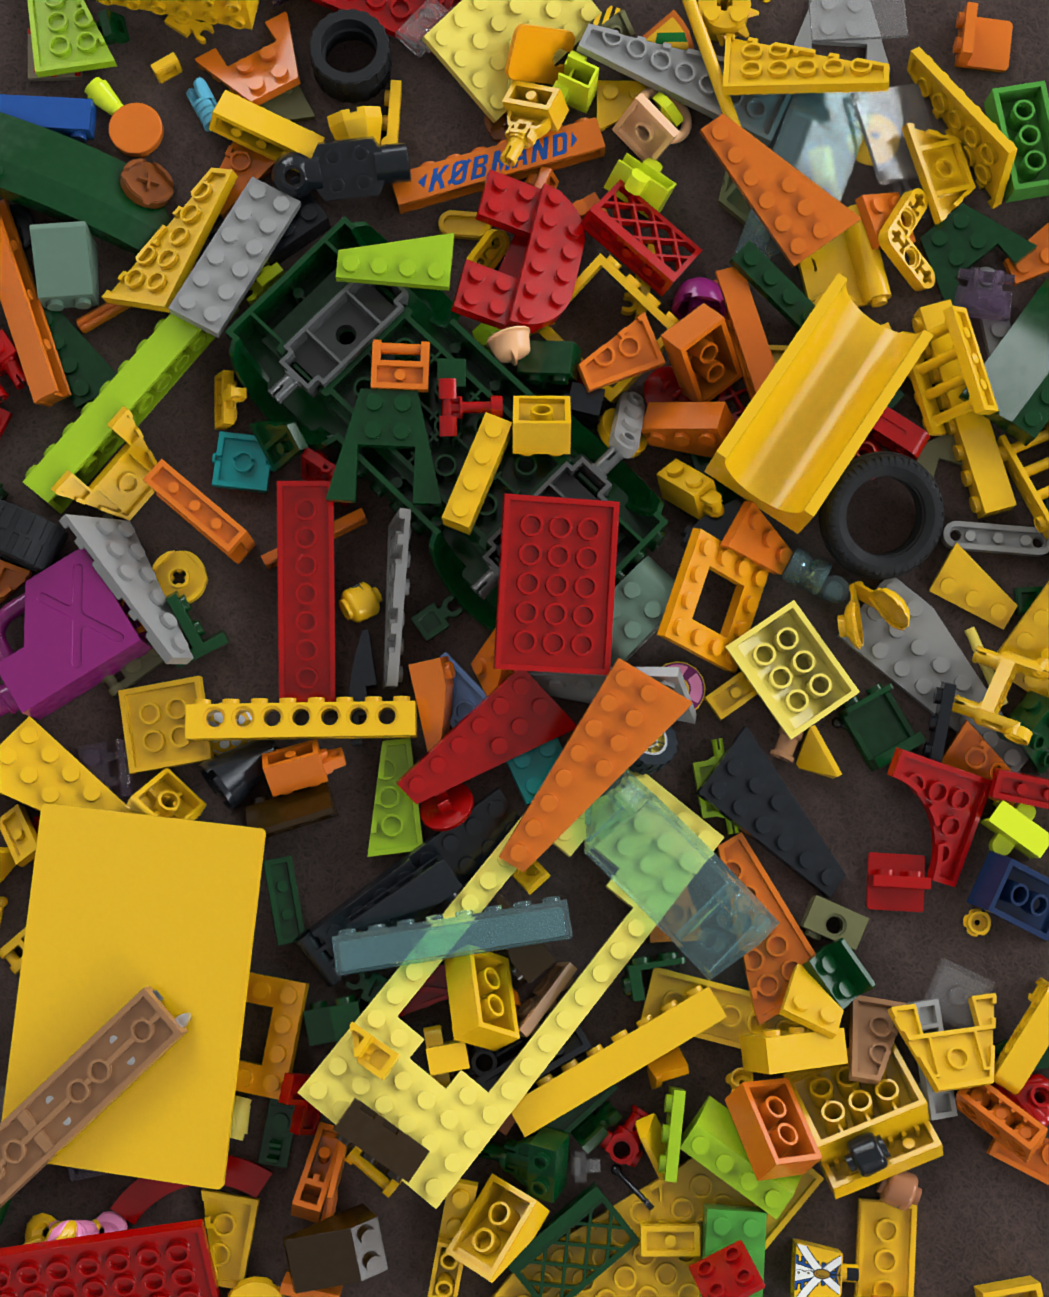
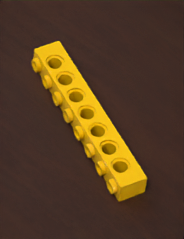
M368 696L365 697L364 702H353V697H337L336 702H325L323 697H310L308 702L296 703V698H279V703H268L266 698H253L251 703H240V699H222V704H211L210 699H195L194 704H185V739L189 741L417 738L416 701H410V696H394L393 701H382V697ZM331 710L336 711L338 714L336 723L326 725L323 721L325 713ZM357 710H363L367 714L365 722L360 725L352 722V715ZM385 710L395 712V719L390 724H383L380 721V715ZM307 711L309 713L308 722L302 726L297 725L295 722L297 713ZM221 712L223 722L217 727H212L210 724L211 716L214 713ZM244 712H250L252 715L250 724L244 727L240 726L238 722L239 716ZM271 712H279L281 716L280 722L275 726H269L267 724V716Z

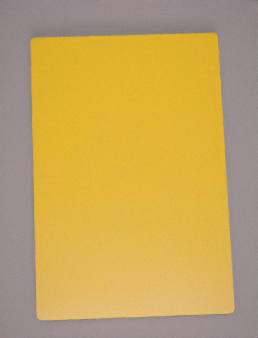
M50 803L42 805L1 1122L143 988L151 986L153 990H157L164 998L161 1003L174 1019L187 1012L192 1015L191 1020L185 1027L188 1032L65 1148L55 1153L56 1156L48 1164L216 1190L224 1186L266 838L264 829Z

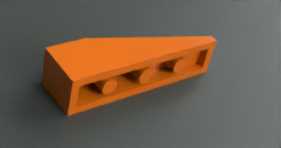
M448 656L408 665L427 752L450 732L455 668L452 661H449Z

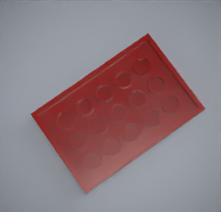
M503 494L493 669L608 675L611 665L620 502Z

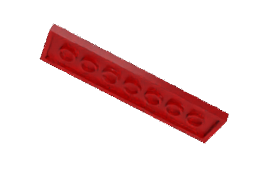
M277 481L279 698H296V703L308 702L310 697H323L325 702H336L334 502H327L326 500L331 481Z

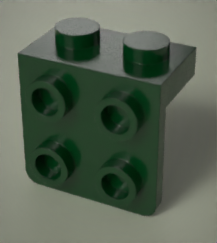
M1029 691L1008 717L1021 722V726L1032 731L1033 735L1029 744L1020 745L1007 739L1004 734L997 731L996 733L1000 739L1021 747L1035 771L1042 774L1049 767V698Z
M669 951L658 953V959L649 960V956L631 958L629 960L630 964L624 966L625 977L620 978L623 995L629 996V999L633 1002L645 1000L641 970L686 963L685 957L678 956L677 952Z

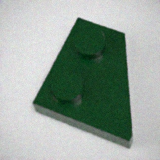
M257 421L249 425L273 472L282 470L308 448L304 435L300 432L296 422Z

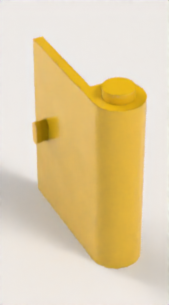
M857 204L848 207L855 214L861 217ZM862 219L798 264L805 295L811 302L815 297L828 289L838 273L848 279L846 282L847 292L856 300L858 307L871 305L873 308L886 305L888 303L887 300L892 296L880 249L872 250Z

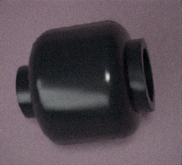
M866 1132L850 1140L847 1143L849 1154L844 1156L852 1173L858 1170L863 1177H869L885 1169L888 1165L887 1158L891 1157L881 1136H875L871 1132Z

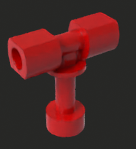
M456 378L438 379L439 399H442V416H439V437L457 436V419H462L463 413L487 412L500 418L503 417L502 395L490 396V401L462 402V396H456Z

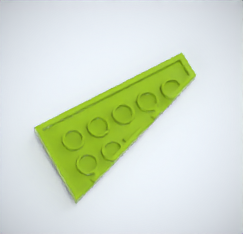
M27 0L34 68L38 78L117 67L84 0Z

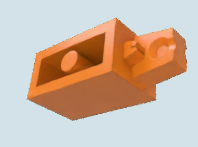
M317 739L264 753L262 754V764L265 777L274 797L281 794L288 795L295 790L316 787L321 783L327 782L328 774L334 772L333 770L346 766V758L342 747L330 750L326 748L320 749Z

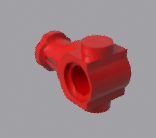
M632 1104L630 1107L632 1111L624 1125H618L614 1132L608 1130L609 1135L599 1146L603 1147L610 1154L614 1162L635 1167L643 1154L639 1150L642 1142L635 1123L639 1118L641 1119L650 1114ZM624 1141L629 1145L626 1155L617 1156L613 1153L614 1145L617 1142Z

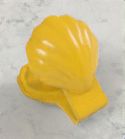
M856 581L849 585L851 601L846 605L844 615H838L837 620L840 637H848L855 648L861 649L864 644L859 600L876 609L891 627L904 631L909 626V608L905 600L895 591L888 588L872 590L861 581Z

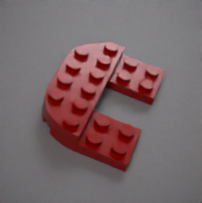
M490 169L486 177L475 219L528 239L519 278L466 259L462 267L451 311L500 330L514 326L529 327L530 334L536 333L539 329L553 325L572 298L585 244V231L581 224L582 220L574 205L560 190L545 183L540 189Z

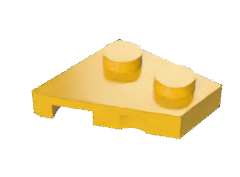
M598 80L597 121L600 131L602 132L605 128L616 124L638 94L650 87L638 81Z

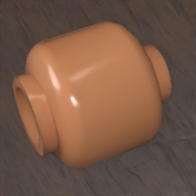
M904 1171L878 1182L876 1192L879 1193L880 1200L883 1203L905 1211L911 1204H918L922 1188L918 1187V1178L915 1174Z

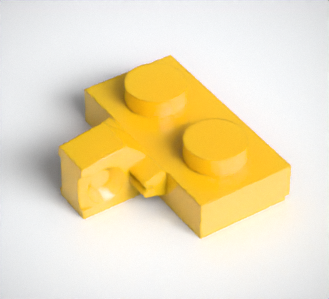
M222 370L214 376L215 430H227L234 425L237 419L236 403L244 402L247 398V387H237V382L234 380V371Z

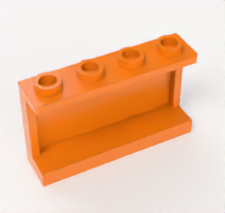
M163 459L143 479L147 485L156 491V495L236 564H240L257 545L247 530Z

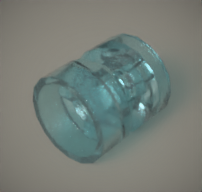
M797 547L781 579L793 585L800 583L803 590L816 596L823 586L832 568V564L820 557L812 559L810 552Z

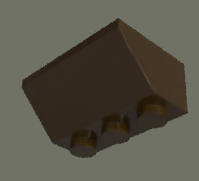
M328 782L321 783L316 787H306L288 795L281 794L279 797L269 800L267 796H262L251 800L252 805L245 807L247 826L264 829L266 838L339 816Z

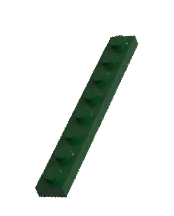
M749 240L729 263L799 331L815 308V305ZM898 389L887 406L892 409L905 394Z

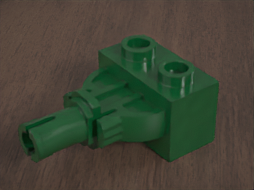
M542 1127L535 1137L528 1136L520 1140L509 1138L505 1145L489 1141L477 1157L499 1162L503 1172L512 1174L518 1182L527 1187L526 1194L530 1197L554 1203L567 1185L570 1134Z

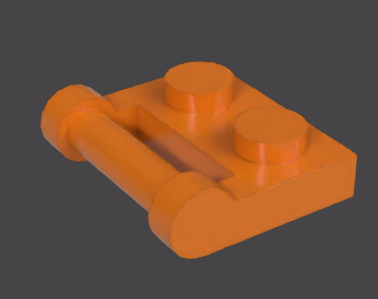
M373 339L371 389L428 392L430 342L421 341V344L382 343V340ZM382 354L421 356V360H381Z

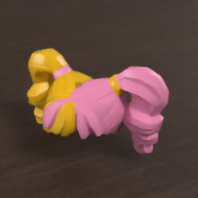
M114 1211L103 1212L91 1221H58L52 1215L40 1213L34 1215L27 1223L25 1243L23 1245L100 1234V1229H104V1233L127 1230L128 1225L126 1220ZM46 1229H49V1231H48V1233H47V1235H46V1237H45V1236H44V1232L46 1231Z

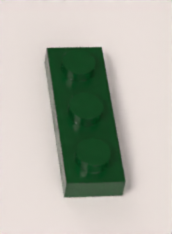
M292 855L264 860L263 868L277 946L294 943L296 937L305 929Z

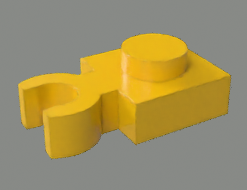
M168 15L164 20L167 26L186 38L192 32L196 40L201 44H206V39L200 35L202 31L207 30L212 34L215 32L211 24L200 22V20L196 19L185 20L178 16Z

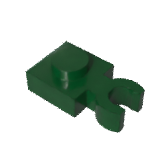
M453 596L445 598L442 607L439 609L432 603L411 618V621L426 642L450 627L446 619L457 618L462 614L463 610L461 607L456 611L448 609V605L454 601Z
M358 968L354 973L359 974V983L346 982L345 985L354 991L364 990L361 999L370 1003L389 979L375 972L368 979L367 974Z
M607 1101L600 1107L596 1116L591 1113L570 1133L589 1154L609 1135L606 1129L617 1124L622 1116Z

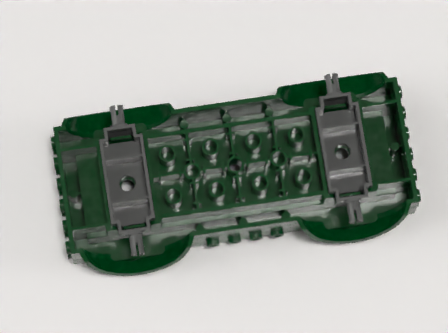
M344 216L225 331L231 343L229 356L234 371L241 385L247 387L248 396L260 412L269 421L296 422L300 432L304 435L308 448L311 450L333 446L339 453L343 446L360 389H371L373 339L382 340V343L421 344V341L430 342L428 392H418L442 506L413 505L415 449L359 447L357 477L360 479L365 477L371 483L370 489L379 498L384 495L391 502L389 507L395 513L400 508L411 509V529L419 536L424 534L430 539L429 550L431 559L442 582L463 609L491 632L496 628L503 494L620 502L615 587L627 576L626 573L629 569L635 568L647 556L646 552L648 550L653 553L664 541L663 539L666 536L664 531L668 521L661 515L664 506L663 501L623 461V457L619 452L615 454L616 449L610 446L608 448L572 415L570 454H563L561 456H551L549 454L523 456L521 454H513L512 433L471 534L468 535L443 525L442 515L485 413H463L462 419H457V436L439 437V416H442V399H439L437 389V358L466 359V389H456V396H462V402L490 401V396L502 395V419L513 422V396L535 395L458 323L461 315L451 311L453 301L442 290L336 281L338 250L389 243L387 239L365 221L352 223ZM344 333H351L355 336L354 342L348 345L341 344L339 340ZM382 354L381 360L420 361L421 356Z

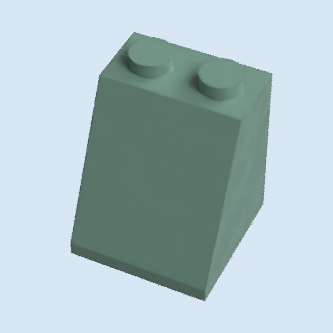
M86 222L30 225L37 294L43 307L51 311H61L64 308L88 309L91 306H99L97 243Z

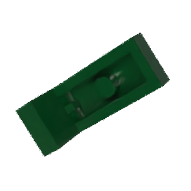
M178 591L167 595L166 600L192 645L189 647L193 655V659L190 662L229 642L224 629L203 639L202 635L206 634L198 619L193 621L188 612L192 607L185 594L180 596ZM176 664V665H177L178 668H180V667H182V666H184V665H186V664Z

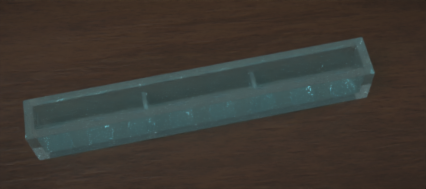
M552 896L542 899L543 903L531 905V901H520L513 904L514 908L502 909L501 905L489 906L484 908L485 912L473 914V910L456 912V917L445 919L443 915H432L426 917V922L415 923L414 919L398 921L395 927L385 928V924H375L368 926V931L357 933L356 929L338 931V936H332L336 973L341 976L572 939L573 933L567 899L560 900V896Z

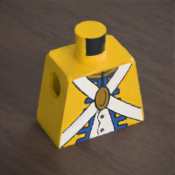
M792 1238L791 1297H840L842 1294V1282L858 1283V1264L843 1263V1253L839 1249Z

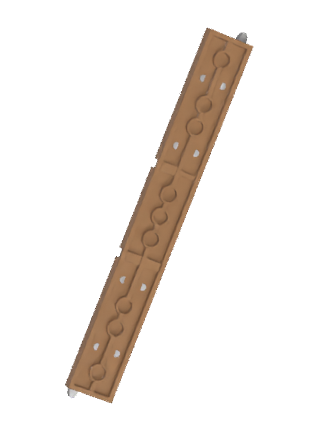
M151 986L143 988L0 1123V1208L56 1156L55 1153L65 1148L188 1032L185 1027L191 1020V1013L181 1014L174 1019L161 1003L164 998L157 990H153Z

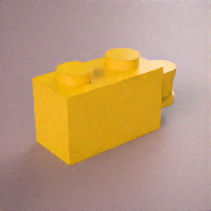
M677 458L656 474L662 498L700 520L706 515L717 518L724 514L725 509L722 504V496L717 492L715 482L710 477Z

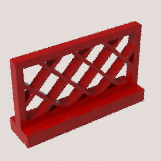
M620 179L597 204H594L589 209L581 224L587 233L663 297L703 250L642 197L629 193L624 187L625 183ZM620 191L627 197L628 203L618 202L616 193ZM601 208L612 209L614 218H611ZM619 209L630 210L631 219L621 218ZM637 211H643L648 215L649 221L638 220ZM622 226L633 227L635 236H632ZM640 227L650 228L652 237L641 236ZM657 229H664L669 234V238H659ZM643 244H654L655 254ZM661 245L671 246L673 255L662 254ZM678 246L685 247L692 255L681 256ZM664 262H674L676 272H674Z

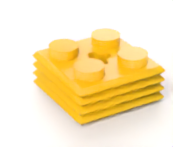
M165 768L134 793L128 800L125 808L130 813L195 820L202 814L207 804L169 768Z

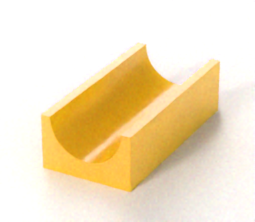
M840 273L836 275L704 471L747 501H753L759 509L797 534L815 516L934 336L926 330L917 334L895 332L870 319L851 300L846 288L848 279Z

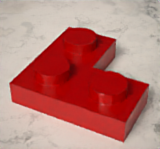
M285 1073L281 1084L278 1102L285 1105H296L292 1114L289 1131L296 1135H315L318 1128L321 1112L297 1093L312 1074Z

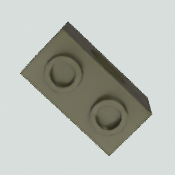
M812 895L799 927L806 929L804 935L820 941L821 937L832 942L844 938L852 950H857L869 918L818 895ZM830 917H835L839 922V928L835 933H830L826 928V922Z

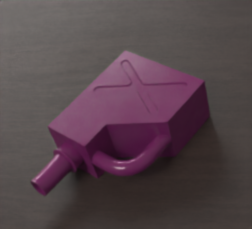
M77 549L25 582V593L5 604L0 609V676L4 681L0 685V717L9 712L17 714V711L20 710L22 714L42 720L100 684L106 676L116 674L126 664L136 658H141L149 653V650L153 649L151 643L145 637L146 633L144 631L139 635L137 634L135 629L141 625L138 620L133 621L132 618L127 617L126 613L128 614L131 609L126 602L123 608L121 607V600L115 597L92 566L94 560L86 549ZM25 613L24 647L14 653L7 641L6 631L9 624L15 618Z

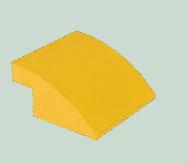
M893 1043L890 1057L878 1085L849 1080V1048H846L847 1064L791 1071L783 1074V1077L788 1078L821 1153L822 1159L819 1161V1165L835 1199L943 1156L942 1143L929 1121L927 1101L895 1043ZM866 1132H871L875 1136L880 1135L891 1157L887 1158V1167L869 1177L861 1176L858 1170L852 1173L844 1158L845 1155L849 1154L847 1143Z

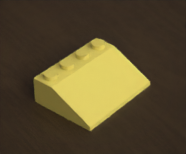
M795 600L725 647L790 740L860 692Z

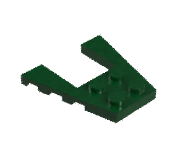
M360 389L326 496L327 502L356 503L359 447L415 449L413 505L442 506L418 391Z

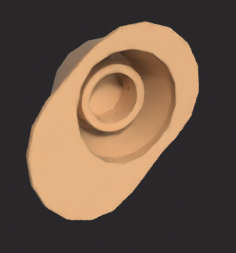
M514 326L500 330L488 338L485 347L491 349L499 362H511L513 366H516L518 360L524 358L530 352V329L526 326Z

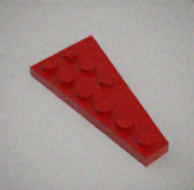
M514 670L396 783L418 804L574 730L577 725L527 671Z

